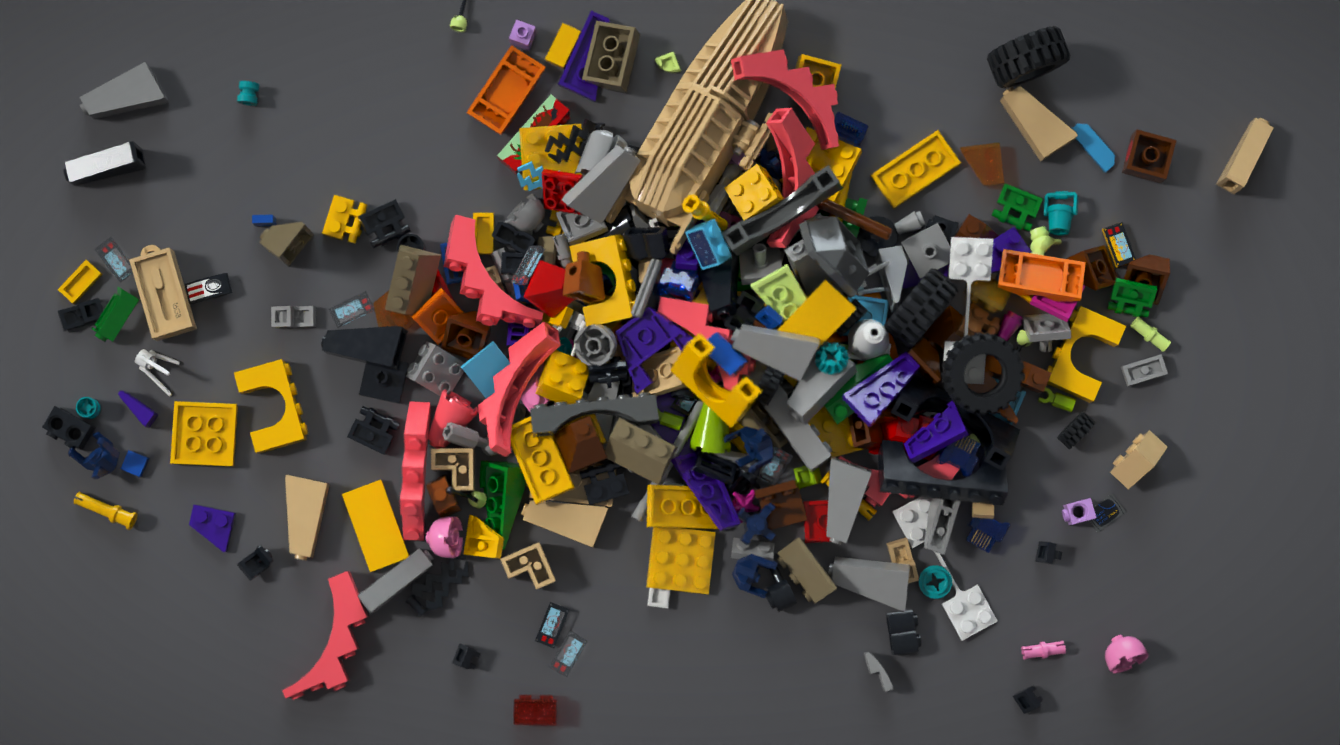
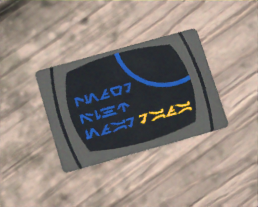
M1112 493L1094 506L1096 518L1088 521L1096 532L1099 533L1126 513V510Z

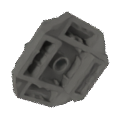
M818 214L799 224L807 254L821 266L850 298L857 295V290L869 275L860 241L837 217Z

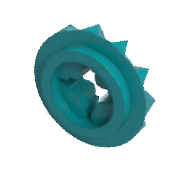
M828 342L827 345L820 346L818 352H815L816 366L825 374L841 372L849 361L848 352L845 347L838 343L831 344ZM827 353L830 354V355L836 354V355H835L836 362L833 361V360H831V359H830L829 361H827V360H828Z
M929 566L920 574L919 587L927 597L939 599L947 595L951 590L952 577L947 569L942 566ZM932 573H934L937 579L944 578V580L938 583V591L934 585H926L932 581Z

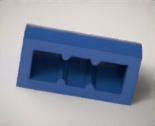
M719 332L707 339L715 347L710 357L730 376H736L749 362L738 350L732 348V345Z

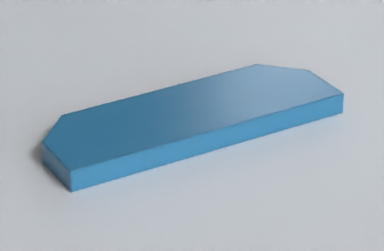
M1077 124L1072 128L1078 135L1076 138L1078 143L1104 172H1107L1114 166L1115 154L1088 124Z

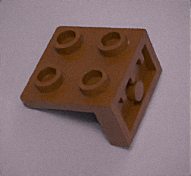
M797 480L754 491L756 499L760 501L761 509L766 504H769V502L775 505L774 511H771L766 518L769 530L807 520Z

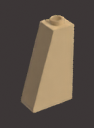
M1012 86L1003 92L1004 96L1000 102L1040 161L1077 138L1078 135L1074 130L1021 86L1016 89Z
M1255 118L1250 122L1216 185L1232 194L1245 187L1274 129L1267 120Z
M286 475L290 553L295 554L294 558L307 561V557L313 558L330 484Z
M530 500L529 504L525 503L521 515L524 516L523 520L593 548L608 508L556 502H543L536 505L534 500Z

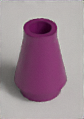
M1008 310L1007 314L1003 316L997 336L1008 342L1010 337L1023 324L1021 323L1023 317Z

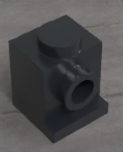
M936 215L933 219L929 218L925 229L936 223L944 226L945 230L943 233L950 245L951 237H954L959 223Z

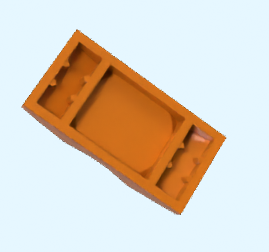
M511 45L466 113L502 135L515 118L526 98L535 88L546 67Z
M1003 249L998 287L1017 295H1038L1053 301H1081L1086 262Z

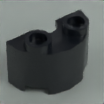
M742 291L741 295L737 296L736 314L722 320L721 324L733 332L736 328L740 330L742 324L753 326L756 320L755 316L762 309L764 302Z

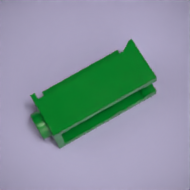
M117 287V294L114 293L95 324L97 327H92V330L96 332L95 336L104 342L107 339L113 342L139 299Z

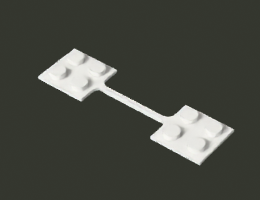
M951 237L949 279H963L967 282L964 336L968 335L971 284L975 280L991 281L993 239ZM956 341L944 342L943 361H946V353L954 348L953 344ZM986 354L978 355L968 363L964 372L966 383L984 384Z
M920 496L892 511L911 548L925 542L928 511L932 499L930 497ZM935 552L942 567L950 573L940 553ZM952 577V586L956 591V595L942 603V606L961 641L996 623L997 619L978 584L966 591H961Z

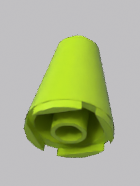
M703 403L690 441V448L696 450V446L702 447V452L725 453V450L730 452L731 442L725 443L723 441L725 436L729 435V426L705 403Z

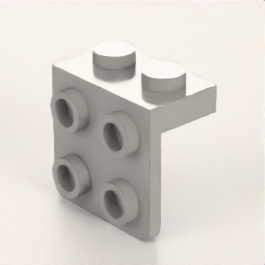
M426 341L420 347L416 360L408 367L406 377L438 396H441L444 389L447 390V394H450L464 373V370L460 367L464 362L437 345Z

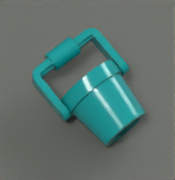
M1056 191L1055 193H1047L1045 195L1044 216H1048L1049 233L1061 236L1070 233L1072 217L1078 214L1079 197L1075 192ZM1074 198L1073 207L1065 204L1049 206V199Z

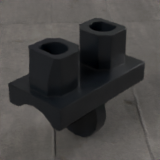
M620 356L613 357L610 363L600 366L596 364L588 366L590 384L607 383V389L612 388L611 382L627 380L626 361H622Z

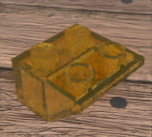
M993 279L991 281L975 280L972 282L971 302L984 304L983 309L992 314L1003 311L1011 292L999 288L998 282ZM967 285L963 291L964 294H967Z

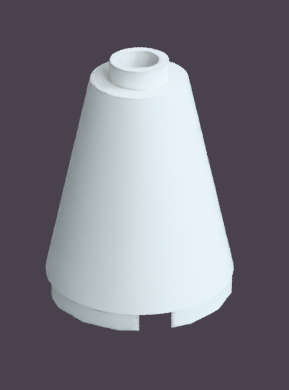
M873 319L858 321L852 326L848 334L850 351L862 360L883 355L889 346V334L886 328L880 322Z

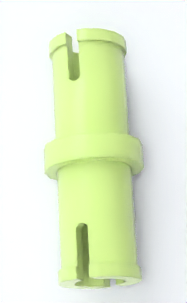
M1139 316L1130 325L1131 328L1144 337L1146 342L1150 341L1162 352L1171 344L1170 340L1157 332V328L1149 326Z

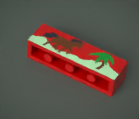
M550 95L522 128L566 125L570 120V110L553 95ZM519 131L497 155L498 160L516 175L518 173L517 168L522 166Z

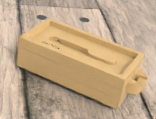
M156 245L146 246L142 249L141 256L129 259L152 339L160 341L196 330L197 327L175 252L171 248L161 250Z

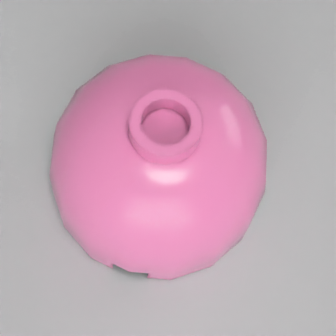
M441 517L435 520L429 531H427L426 541L431 550L439 557L455 558L460 555L463 545V537H459V531H463L460 519L458 517Z
M1118 635L1111 640L1112 643L1105 651L1107 666L1113 674L1133 668L1131 665L1136 662L1141 664L1149 657L1142 642L1131 636L1123 637V635Z

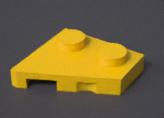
M469 515L463 554L501 559L504 538L479 517Z

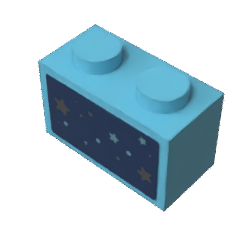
M715 219L697 224L685 232L702 270L720 265L732 257Z

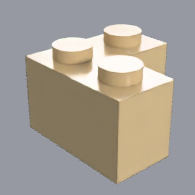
M1150 430L1144 435L1140 433L1132 441L1133 444L1125 451L1127 454L1124 457L1119 455L1113 462L1115 466L1110 473L1127 489H1130L1148 473L1168 448Z
M473 448L431 449L432 471H452V487L454 490L460 492L475 491V450Z
M539 542L500 559L509 579L529 571L537 590L556 582Z

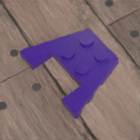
M647 307L644 310L642 318L634 317L616 331L623 355L629 367L630 377L632 376L635 392L638 394L653 383L641 365L643 362L673 340L680 350L683 351L686 344L693 339L692 336L652 307Z

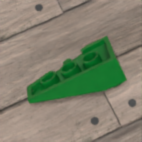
M888 353L855 365L857 372L823 406L836 424H839L854 413L850 406L842 399L843 394L892 362L893 360Z
M481 460L479 482L480 488H484V493L487 497L486 504L483 506L487 510L485 523L504 538L502 550H505L525 489L526 480L519 464Z

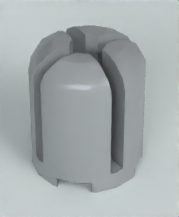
M607 130L593 131L589 135L575 174L581 173L584 177L617 145L622 148L628 146L626 141L619 135L614 137L613 133Z

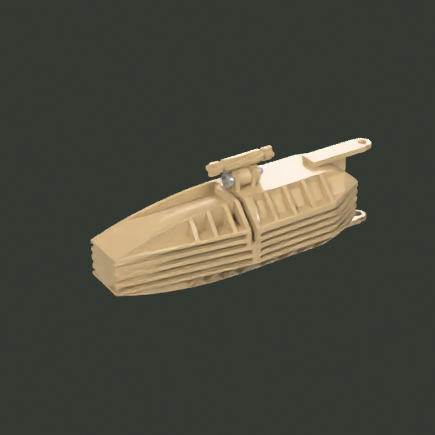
M745 0L711 36L684 73L636 154L641 161L606 216L607 222H614L627 201L637 206L640 213L647 217L656 218L658 222L668 227L675 225L681 227L670 247V252L676 255L687 239L685 232L694 227L698 220L692 216V213L684 211V199L689 195H696L700 201L707 203L710 199L709 196L734 154L740 156L741 153H745L746 157L742 158L739 166L746 171L751 169L754 164L753 160L757 159L771 134L766 122L773 113H768L764 120L765 124L763 123L761 127L757 122L753 121L767 93L769 84L754 80H735L731 59L744 55L782 50L788 25L784 4L781 3L780 5L775 0Z

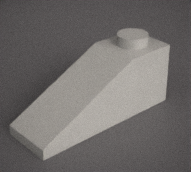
M902 246L878 249L875 258L877 266L890 261L889 265L878 271L891 313L897 309L906 268L909 264L908 255L904 253Z
M931 499L924 548L943 555L945 554L960 505L959 500Z

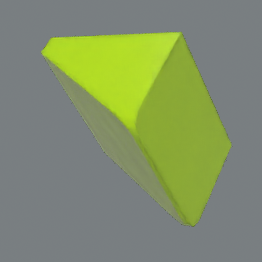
M806 465L793 469L799 489L821 483L822 477L819 467L813 472H810Z

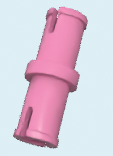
M1062 640L1059 642H1040L1038 645L1022 646L1021 652L1024 655V660L1037 657L1045 659L1051 655L1065 654L1066 648Z

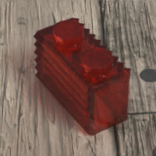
M519 695V699H514V725L557 724V699H552V695H540V699H531V695Z

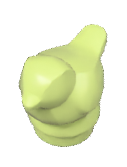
M1045 226L1030 231V238L1032 240L1030 249L1032 254L1044 255L1052 245L1062 243L1061 239L1050 237L1049 231H1047Z

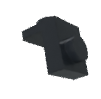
M741 468L736 471L733 483L731 485L725 484L727 491L734 498L733 492L744 495L751 486H754L757 490L761 488L756 482L758 478L749 471L747 473L744 472Z
M259 545L254 552L241 560L237 566L251 581L270 567L273 562L272 555L268 549Z

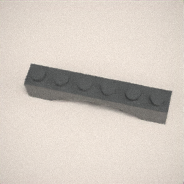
M828 165L812 175L796 191L778 204L756 216L735 224L723 232L722 235L731 250L738 256L834 195L843 187Z
M645 392L638 394V397L620 395L617 397L618 399L609 400V397L597 398V401L594 402L582 399L577 400L576 404L558 402L555 403V406L549 407L546 404L535 405L534 408L530 409L533 437L554 435L569 422L592 414L619 416L637 426L657 424L659 416L656 395Z

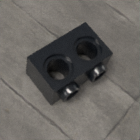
M54 406L42 428L47 430L46 434L56 440L58 437L65 440L64 445L76 449V447L83 449L96 428L57 406ZM58 419H62L63 426L57 430L55 422ZM79 429L81 436L79 439L74 440L73 432Z

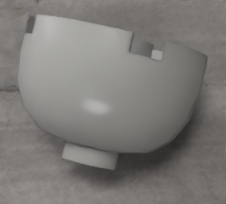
M532 193L526 197L529 201L526 203L520 202L508 215V220L505 221V223L512 225L516 231H524L526 233L534 231L536 233L544 225L541 222L545 216L544 205Z
M593 324L583 327L577 333L574 343H576V355L581 362L588 366L606 364L614 357L617 351L616 337L611 329L605 325Z

